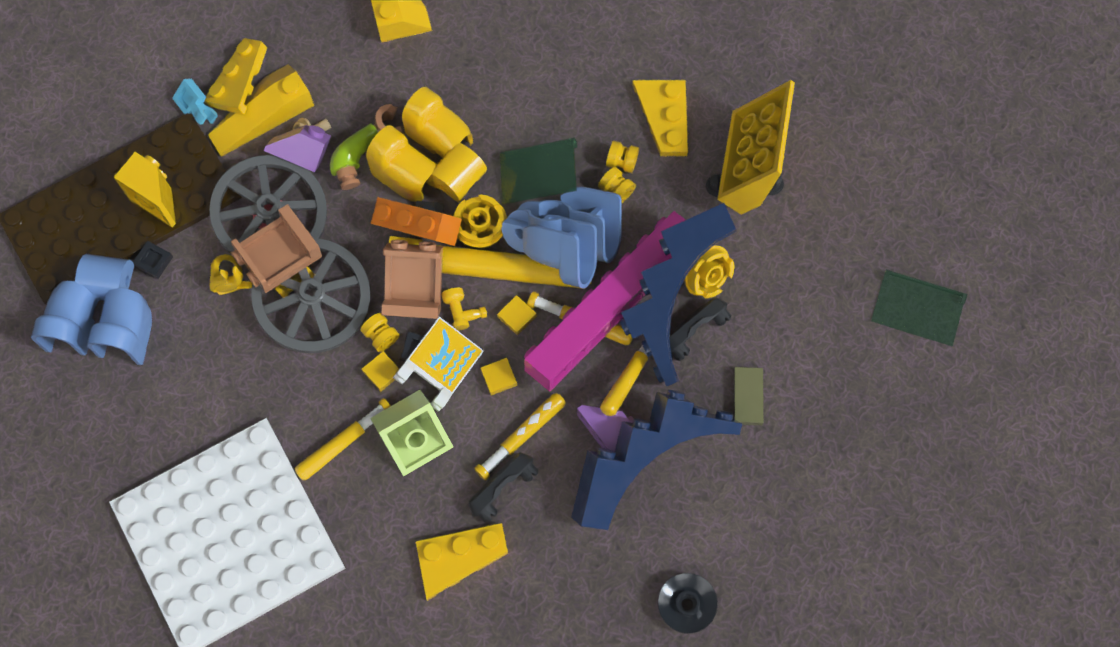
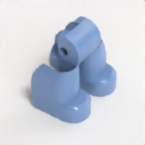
M574 187L561 195V201L543 200L540 202L527 201L522 203L517 210L513 211L503 221L502 234L507 244L513 249L525 252L529 258L540 264L559 269L560 279L564 284L584 289L592 281L597 260L610 263L617 255L621 242L622 199L616 193L587 187Z
M83 255L77 266L75 281H62L53 290L44 314L35 320L31 339L45 352L51 353L54 341L58 339L71 345L80 355H86L89 348L99 358H104L107 346H112L126 352L137 365H143L152 326V314L143 296L129 290L134 269L133 262L113 257ZM99 300H105L100 321L94 325L95 321L92 319L95 306Z

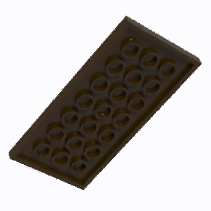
M186 113L0 213V223L43 303L47 305L53 290L62 281H75L77 266L83 255L90 254L130 260L139 254L147 241L158 245L210 216V201L213 190L226 170L193 115ZM134 152L143 157L149 155L160 164L159 169L167 175L166 181L172 189L176 221L173 228L129 200L115 180L114 176ZM228 188L223 196L220 210L241 199V195Z

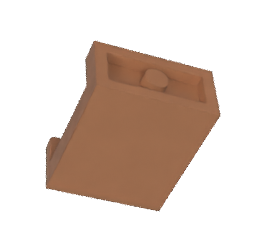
M288 204L278 210L280 218L240 243L236 238L231 241L234 251L231 252L233 258L240 267L245 264L249 270L246 275L255 288L260 285L265 293L322 257L319 245Z
M392 240L391 243H387L383 249V255L385 256V298L382 303V315L438 319L441 312L443 246H436V243L429 241L419 242V245L408 244L405 240Z

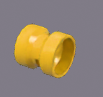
M613 140L609 149L606 167H620L625 172L633 173L639 147L632 145L626 147L621 142Z
M613 167L601 178L598 187L602 191L619 194L623 203L633 193L636 184L630 179H625L623 173L617 167Z
M382 313L371 316L360 329L366 338H370L373 341L372 345L377 352L388 349L400 336L394 327H390L387 324L388 320Z

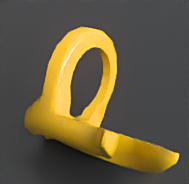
M223 254L213 260L211 264L210 291L224 295L241 289L252 288V283L242 281L244 277L242 268L233 256ZM223 260H228L234 264L232 276H228V272L222 269L219 272V265Z

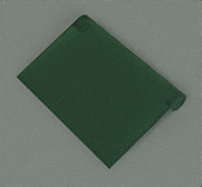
M573 137L501 152L502 204L577 191L574 148H577L576 138Z
M886 269L871 322L953 346L963 305L967 299V293Z

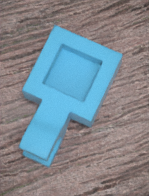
M183 79L172 99L184 114L191 113L200 125L206 119L210 124H213L218 115L212 108L203 104L206 96L192 79Z

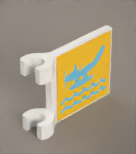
M439 317L393 378L403 384L413 371L439 390V393L430 403L432 408L439 412L446 405L484 350Z

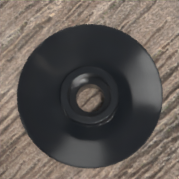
M682 573L673 576L663 585L658 596V609L663 621L670 628L680 633L692 634L704 630L711 624L717 613L718 600L714 588L706 579L696 574ZM688 599L692 602L693 606L690 610L683 609L681 605L683 600Z

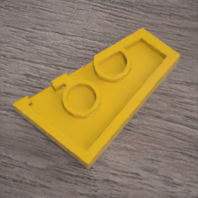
M243 38L238 44L236 51L223 67V71L206 95L204 102L209 107L245 115L247 106L244 103L246 97L252 94L254 88L251 85L253 76L259 73L267 50L262 41Z
M633 80V88L639 98L642 111L647 118L660 156H687L686 81Z
M502 523L416 541L426 600H430L443 590L459 583L460 580L508 554Z

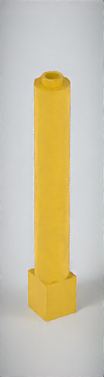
M390 236L389 243L392 240H405L408 244L419 245V242H423V239ZM443 246V274L579 288L564 284L560 279L559 269L540 264L524 254Z

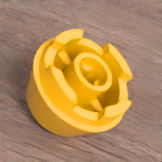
M478 195L479 197H473L466 201L463 200L457 206L453 217L462 219L457 236L458 239L466 245L483 249L494 245L503 236L502 223L507 219L504 208L494 198L487 195Z
M714 245L700 257L684 280L686 288L691 294L696 296H703L704 298L717 296L723 291L720 287L724 284L727 277L732 278L734 261L729 257L726 249Z

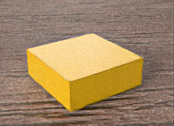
M516 295L497 314V317L516 335H519L537 317V313Z
M384 351L362 368L363 373L380 392L395 380L393 377L399 370Z
M507 358L481 367V372L491 396L517 386Z

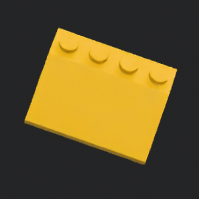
M792 80L732 111L717 200L725 203V205L741 215L761 206L781 175L795 84Z

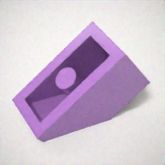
M304 125L273 137L265 146L264 151L315 172L323 160L331 135L326 134L320 127Z
M581 405L577 408V416L601 448L615 451L622 421L633 423V417L629 416L627 418L623 411H617L614 416H607L598 407Z

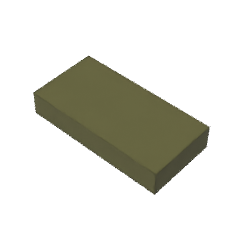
M734 368V420L742 423V425H763L764 423L763 368Z

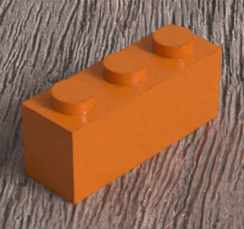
M377 197L371 224L455 246L462 219Z

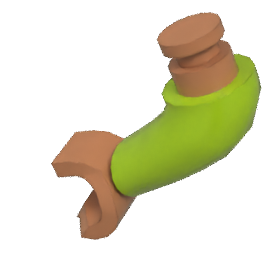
M392 104L380 107L376 113L374 125L370 123L343 141L333 152L330 160V171L333 176H337L338 180L343 182L340 184L342 190H349L360 185L359 179L355 178L358 175L356 170L360 167V157L367 151L376 134L386 127L383 121L393 120L398 107ZM400 126L395 127L398 131L402 133Z

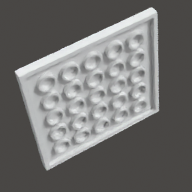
M267 418L110 501V505L178 647H206L345 569Z

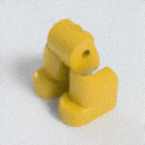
M422 87L411 96L402 112L404 130L411 139L431 153H437L442 159L436 164L412 147L404 134L392 125H388L376 134L368 146L366 158L370 172L380 182L409 201L416 202L424 199L421 190L426 182L434 188H439L459 203L475 182L479 181L486 173L487 167L474 151L460 143L465 139L470 146L473 144L469 127L459 116L443 105L439 95L428 87Z

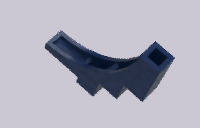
M725 203L661 231L663 239L659 240L665 255L671 254L672 258L642 271L643 279L639 280L645 295L651 294L652 299L621 312L623 319L620 320L623 331L626 336L631 334L633 339L644 335L646 340L642 341L643 348L648 357L653 355L657 364L656 367H653L659 383L665 382L666 387L679 382L672 361L669 339L671 314L676 296L687 274L700 257L716 243L737 232Z
M668 390L667 394L656 392L649 422L641 419H633V423L622 421L615 451L605 448H599L598 452L587 450L571 518L582 527L608 530L615 508L625 490L639 472L658 455L679 443L699 436L713 434L740 435L742 423L734 420L733 414L716 410V414L707 413L708 409L694 406L693 402L685 399V393L675 390Z

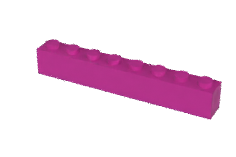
M675 211L667 218L665 216L657 222L655 230L650 235L645 234L639 240L637 248L632 253L627 252L620 259L619 266L613 272L609 270L604 274L597 288L588 290L583 296L582 302L576 308H570L565 313L563 321L557 327L552 326L544 335V340L538 346L533 345L524 356L525 372L550 392L623 319L621 312L634 307L645 296L639 281L643 279L641 272L672 258L671 254L666 256L659 242L660 239H663L661 231L686 219Z

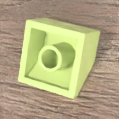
M421 390L370 418L403 476L453 448L430 402Z

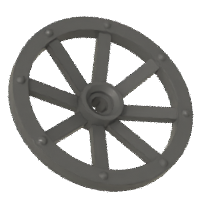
M274 155L256 156L232 166L217 182L210 201V219L218 241L230 254L234 251L231 243L232 240L225 232L221 222L256 214L253 221L238 240L240 243L256 233L262 223L269 225L280 218L278 210L287 204L292 210L317 209L316 221L310 235L313 238L320 239L327 218L326 199L322 187L308 169ZM267 167L279 168L293 173L274 194H270ZM258 169L262 195L255 194L235 182V180L244 173ZM300 179L307 184L315 200L280 201ZM228 188L254 203L251 206L220 212L222 199ZM267 204L273 206L270 211H267L263 207Z
M313 238L319 245L320 251L327 252L314 278H310L307 268L299 271L301 282L287 279L279 284L297 291L296 293L263 306V289L260 285L255 288L252 284V306L256 319L263 331L277 344L300 353H321L343 345L361 328L369 310L370 286L361 263L344 247L324 239ZM336 257L345 262L355 275L324 284L321 283ZM359 285L360 303L358 310L356 311L325 293ZM314 289L316 293L314 296L306 294V291ZM299 302L300 305L285 335L273 326L266 315ZM322 303L353 319L344 330L333 337L329 333L321 309ZM308 308L313 310L323 339L321 341L294 339Z

